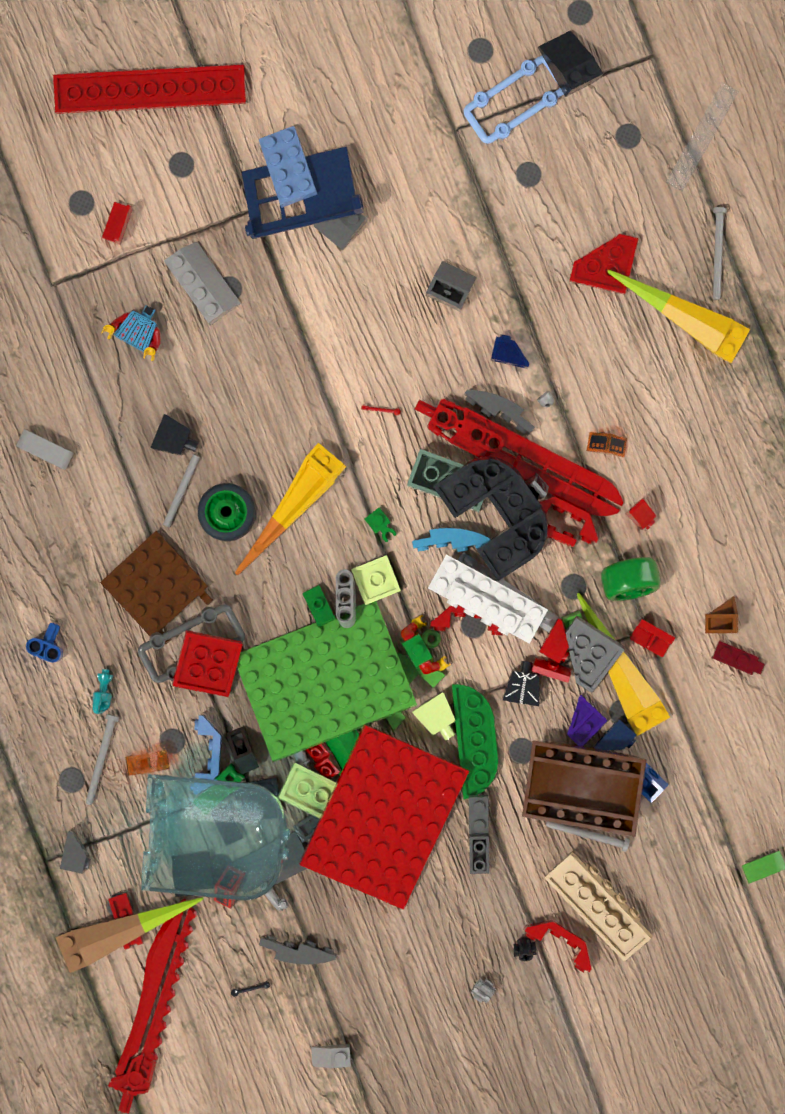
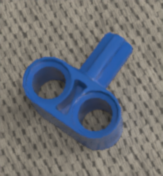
M50 623L43 639L32 638L26 643L27 652L48 662L60 661L63 657V650L54 644L60 626ZM34 641L40 644L38 652H34L31 649V644ZM52 648L58 651L56 659L49 657V651Z

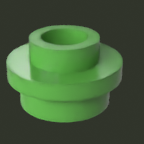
M429 629L423 633L422 640L427 648H435L439 645L441 637L437 631ZM429 635L435 637L434 642L431 643L427 640Z

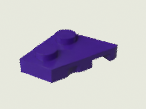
M580 695L567 735L578 746H584L608 720Z

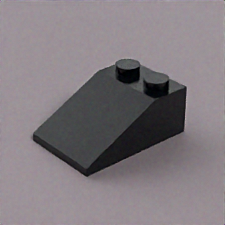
M571 30L538 46L541 55L565 97L597 82L603 75L593 55Z

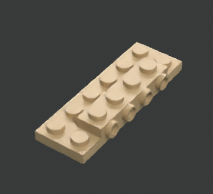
M571 852L545 875L544 879L623 961H626L652 938V935L639 922V912L634 907L630 908L626 904V899L622 894H616L612 890L611 882L607 879L603 880L599 876V870L594 865H584Z

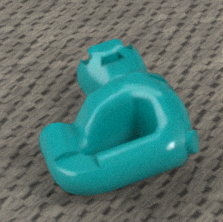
M102 669V673L97 674L100 688L99 691H94L93 712L95 714H102L110 707L112 694L107 693V686L113 678V675H109L110 670Z

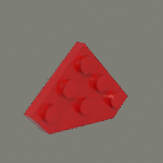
M619 234L573 263L569 282L625 295L627 287L611 276L608 270L626 277L630 276L638 238Z

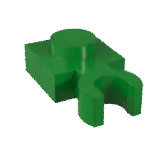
M377 508L364 518L375 534L381 531L382 539L385 542H388L385 536L387 532H391L396 536V532L387 527L391 522L380 508Z

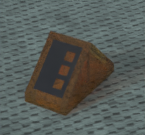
M589 432L586 451L624 457L627 438L608 433Z

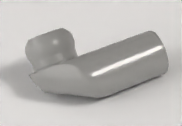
M271 886L264 888L263 893L276 910L283 911V909L288 908V901L284 898L280 899Z

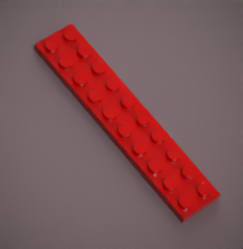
M244 65L53 75L56 114L246 104Z

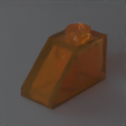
M167 750L125 757L128 776L170 769Z

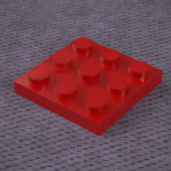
M186 630L172 686L229 697L243 645L242 641Z

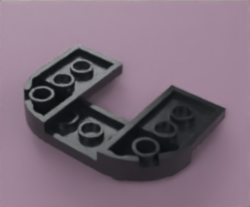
M490 456L472 459L433 486L454 518L488 497L509 528L477 548L478 553L498 581L532 560L543 548L548 531L546 513L521 474L507 461Z

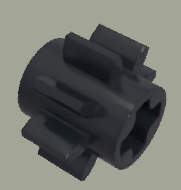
M528 937L519 938L517 944H513L514 957L519 956L520 961H530L533 959V955H537L536 942H531V939Z

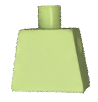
M443 692L412 711L432 735L440 731L445 741L455 735L449 725L456 720Z

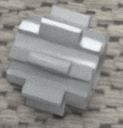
M480 978L471 990V993L474 995L473 998L480 1003L482 1001L487 1003L496 991L493 987L494 984L487 979L483 980Z

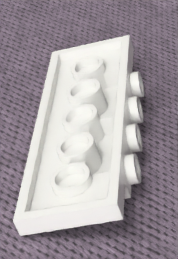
M447 554L428 589L448 599L446 603L455 608L459 605L465 608L464 613L471 617H474L476 614L482 618V623L490 627L494 624L499 627L497 631L506 636L510 633L529 644L548 609Z

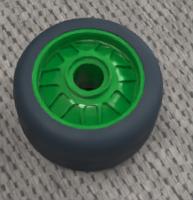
M232 483L215 485L208 489L200 499L198 505L200 525L208 535L217 540L234 541L240 539L251 530L255 522V503L250 494L238 485ZM224 507L231 508L232 513L229 517L222 516L221 510Z

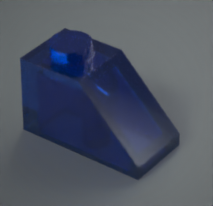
M500 334V337L496 336L490 361L528 369L529 362L516 341L511 340V336Z

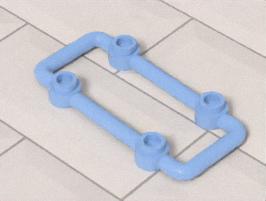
M539 56L533 61L525 60L521 65V69L487 92H477L473 101L465 106L463 110L464 116L482 142L490 144L498 138L506 139L510 134V130L544 107H554L557 99L564 95L560 88L555 92H545L540 102L507 124H498L495 132L489 136L486 135L471 113L476 107H486L491 97L524 75L532 76L536 71V67L544 63L554 78L543 56Z

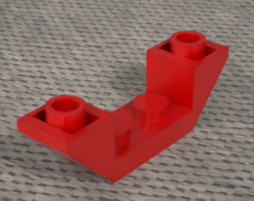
M557 497L540 502L546 514L550 506L553 505V510L561 514L565 511L571 514L570 518L577 522L585 521L578 535L582 537V541L590 545L592 542L597 543L598 536L590 513Z
M450 605L430 623V626L434 627L435 631H445L446 628H450L451 613H454V617H466V613H464L465 608L459 605L455 608ZM475 614V616L473 617V618L482 619L481 617L477 616L476 614ZM494 624L491 627L488 626L487 631H492L491 635L503 636V633L497 631L498 626Z
M548 920L524 927V931L527 932L525 936L533 941L536 939L541 941L548 929H551L550 933L555 937L560 938L562 936L567 939L566 943L574 949L577 946L579 947L572 959L575 963L574 967L583 973L585 970L588 972L592 970L586 942L553 920Z

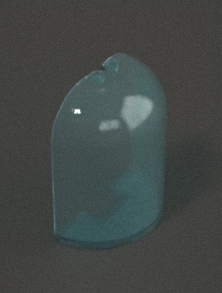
M148 774L146 813H151L149 848L143 851L141 890L233 900H252L266 894L275 885L283 869L284 861L288 860L289 848H287V841L290 838V829L287 828L286 814L282 804L270 790L253 783Z

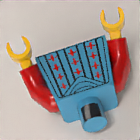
M147 305L141 315L135 311L131 313L126 312L114 319L109 325H105L101 334L103 332L109 333L107 339H111L114 333L116 338L144 352V359L147 355H151V361H154L155 353L161 344L158 325L151 321L156 310Z

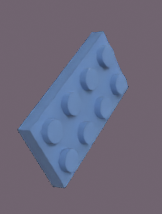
M294 126L259 139L282 208L317 195Z

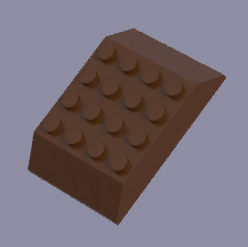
M533 740L522 817L636 837L647 759L631 754L566 743Z

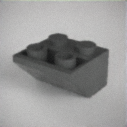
M442 261L428 287L426 296L460 312L477 277Z

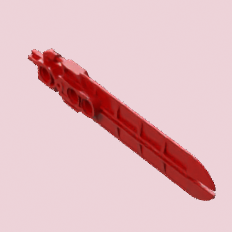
M419 399L414 410L431 418L427 425L428 430L437 436L440 435L449 443L477 457L490 456L503 459L513 465L525 481L537 473L549 486L548 493L592 515L611 516L618 514L620 511L597 498L600 495L620 506L623 505L619 491L605 478L468 408L455 405V402L441 399L437 407H434ZM455 408L463 411L464 418L458 420L456 413L451 410ZM445 412L448 419L445 423L438 421V413ZM454 428L456 431L455 435L451 438L442 433V429L449 430ZM474 429L481 431L482 436L479 440H474L471 436ZM491 438H496L499 442L496 449L489 447L488 442ZM505 447V448H507V449H509V450H511V451L517 453V454H518L517 457H515V456H513L512 454H510V453H508V452L502 450V448ZM521 456L543 466V469L541 470L521 460ZM549 469L568 479V483L547 473L546 470ZM572 482L594 492V495L592 496L572 486Z

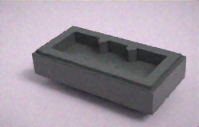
M309 815L293 825L302 843L311 838L320 818Z

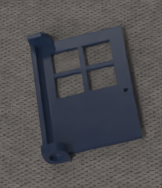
M347 147L305 156L317 191V195L304 199L306 214L286 218L285 208L280 206L282 219L262 224L259 204L276 201L278 197L272 196L258 200L255 180L271 177L268 167L263 166L243 171L242 177L249 213L248 225H245L247 236L256 239L364 213L362 197L360 194H355Z

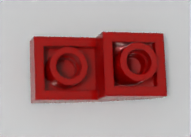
M325 742L306 749V752L316 762L314 767L323 777L330 779L340 773L339 764Z

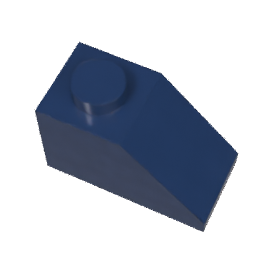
M617 719L593 748L623 750L627 747L629 749L636 742V739H634L636 734L621 720Z

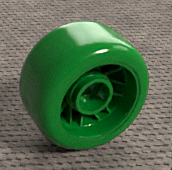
M638 557L619 561L605 567L601 571L604 594L610 601L637 599L652 594L661 587L657 563L650 557Z

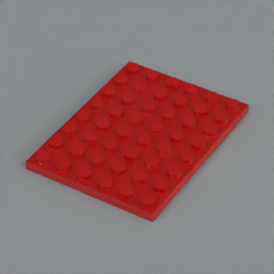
M364 724L299 865L404 910L469 771Z

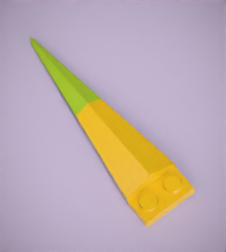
M608 270L611 276L673 321L714 355L732 363L750 331L749 328L731 318Z
M577 593L588 623L614 639L580 593ZM623 651L608 673L627 721L636 736H639L669 719L670 716L660 698Z

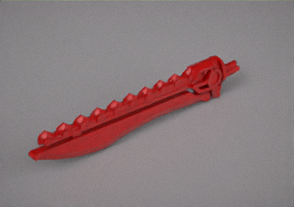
M183 898L179 903L185 902L187 899ZM192 907L187 911L180 935L177 932L184 911L163 923L147 955L137 1014L115 1070L117 1076L113 1077L108 1084V1087H113L115 1090L123 1092L118 1109L122 1113H130L134 1096L149 1092L157 1063L156 1060H158V1055L154 1049L162 1044V1037L160 1038L158 1034L167 1028L163 1017L171 1012V1006L167 1002L175 996V990H173L172 985L180 980L176 970L184 964V958L180 954L189 948L188 942L184 939L193 932L189 922L197 917V910ZM177 942L142 1053L132 1059L127 1073H124L130 1057L139 1052L173 944Z

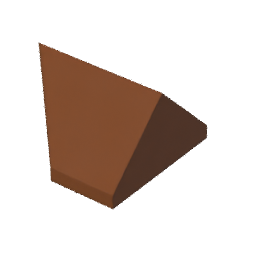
M735 595L709 614H705V633H738V610Z

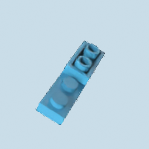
M439 528L429 530L430 538L414 540L412 545L413 549L417 548L418 552L429 550L428 546L436 545V548L447 547V543L451 542L452 550L456 549L457 552L467 551L469 546L475 545L477 549L489 541L490 538L464 529Z

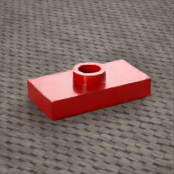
M535 657L532 672L566 683L569 682L571 668L559 665L555 661H546Z

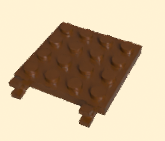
M158 531L150 535L100 582L149 636L155 632L165 633L163 629L198 596L206 605L214 601L205 592L209 586ZM172 639L166 640L165 644L169 643Z

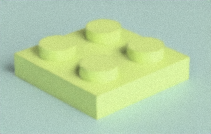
M387 555L351 569L365 605L401 591Z

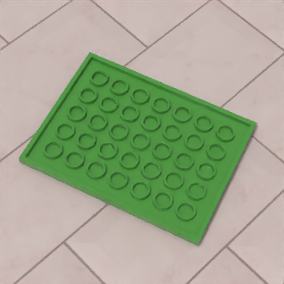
M376 601L367 605L364 603L356 607V621L350 628L342 627L336 615H334L335 620L319 628L314 623L240 652L237 668L273 762L359 729L364 724L369 725L417 706ZM350 614L342 616V620L350 618Z

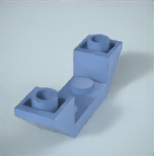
M199 715V719H195V730H198V735L213 736V739H209V750L212 751V758H208L207 767L208 770H211V773H195V777L191 778V788H194V793L200 792L220 774L222 735L204 715Z

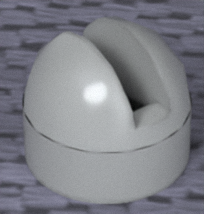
M547 391L537 401L541 406L547 408L553 405L554 397L550 391Z

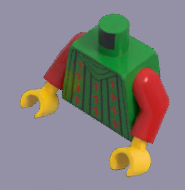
M423 615L412 619V622L401 631L402 639L399 641L417 672L421 670L423 674H430L438 670L443 671L451 664H447L444 661L447 658L446 656L434 662L421 636L416 631L427 625V622L423 623L421 620Z

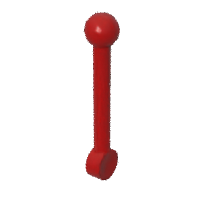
M361 406V410L394 413L396 416L401 414L399 408L385 409Z

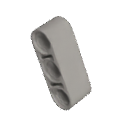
M25 429L16 444V447L66 470L74 454Z
M343 569L336 574V617L342 627L350 628L356 621L355 580L349 570ZM350 578L349 582L341 583L342 579ZM344 596H350L348 601H341ZM350 614L349 619L342 620L343 615Z

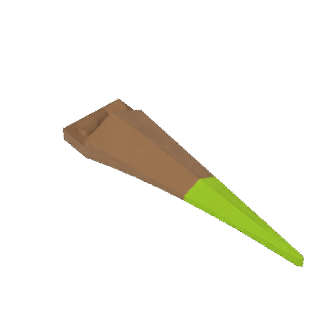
M200 897L77 928L55 938L68 970L72 973L89 966L194 906L204 898Z

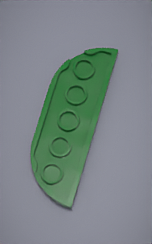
M452 684L460 767L469 771L462 786L463 800L469 799V795L481 794L495 778L498 768L495 724L492 709L482 694L471 687Z

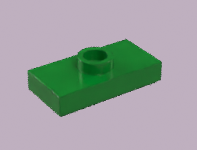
M320 585L302 593L318 628L336 619Z

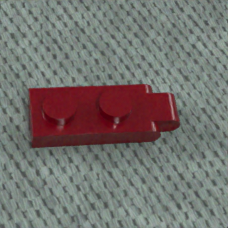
M718 641L712 655V659L750 675H753L754 672L761 675L765 666L764 663L759 662V657L721 641Z

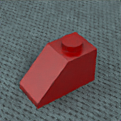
M643 498L625 513L640 530L644 528L648 530L655 523L653 519L656 517V514Z
M557 619L538 652L560 663V661L564 662L570 652L567 651L569 645L562 620Z

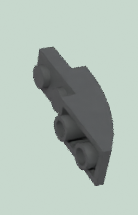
M466 390L464 393L466 396L465 400L473 406L477 404L481 407L480 411L487 417H495L500 412L502 419L508 423L510 421L517 425L516 429L524 435L526 432L530 434L535 428L520 416L524 409L504 397L478 390Z
M469 795L470 874H489L488 795Z
M266 934V937L262 936L259 942L260 946L277 951L274 959L293 964H320L336 960L337 957L334 949L326 946L323 949L316 947V943L309 940L301 941L299 948H296V944L284 941L282 943L277 941V937Z

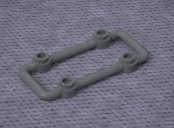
M222 604L215 608L208 606L201 611V615L163 634L159 632L151 634L149 641L141 644L138 648V655L151 679L156 683H163L167 680L173 681L177 664L168 666L166 673L158 676L145 652L150 648L161 649L165 645L166 640L203 622L213 623L216 621L217 615L223 612L226 613L238 636L232 640L243 642L245 640V633L232 608L227 604Z

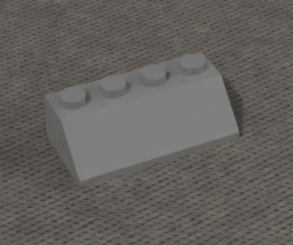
M197 241L178 250L164 260L167 267L209 325H212L241 304Z

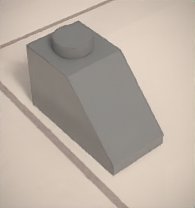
M350 1044L311 1047L313 1067H351Z

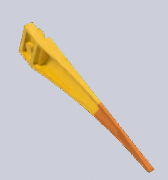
M317 443L305 457L273 516L235 571L236 575H239L323 495L346 468L340 460L320 443Z

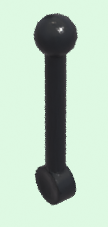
M265 981L260 985L240 990L233 989L231 995L236 997L240 993L260 988L268 989L270 983Z

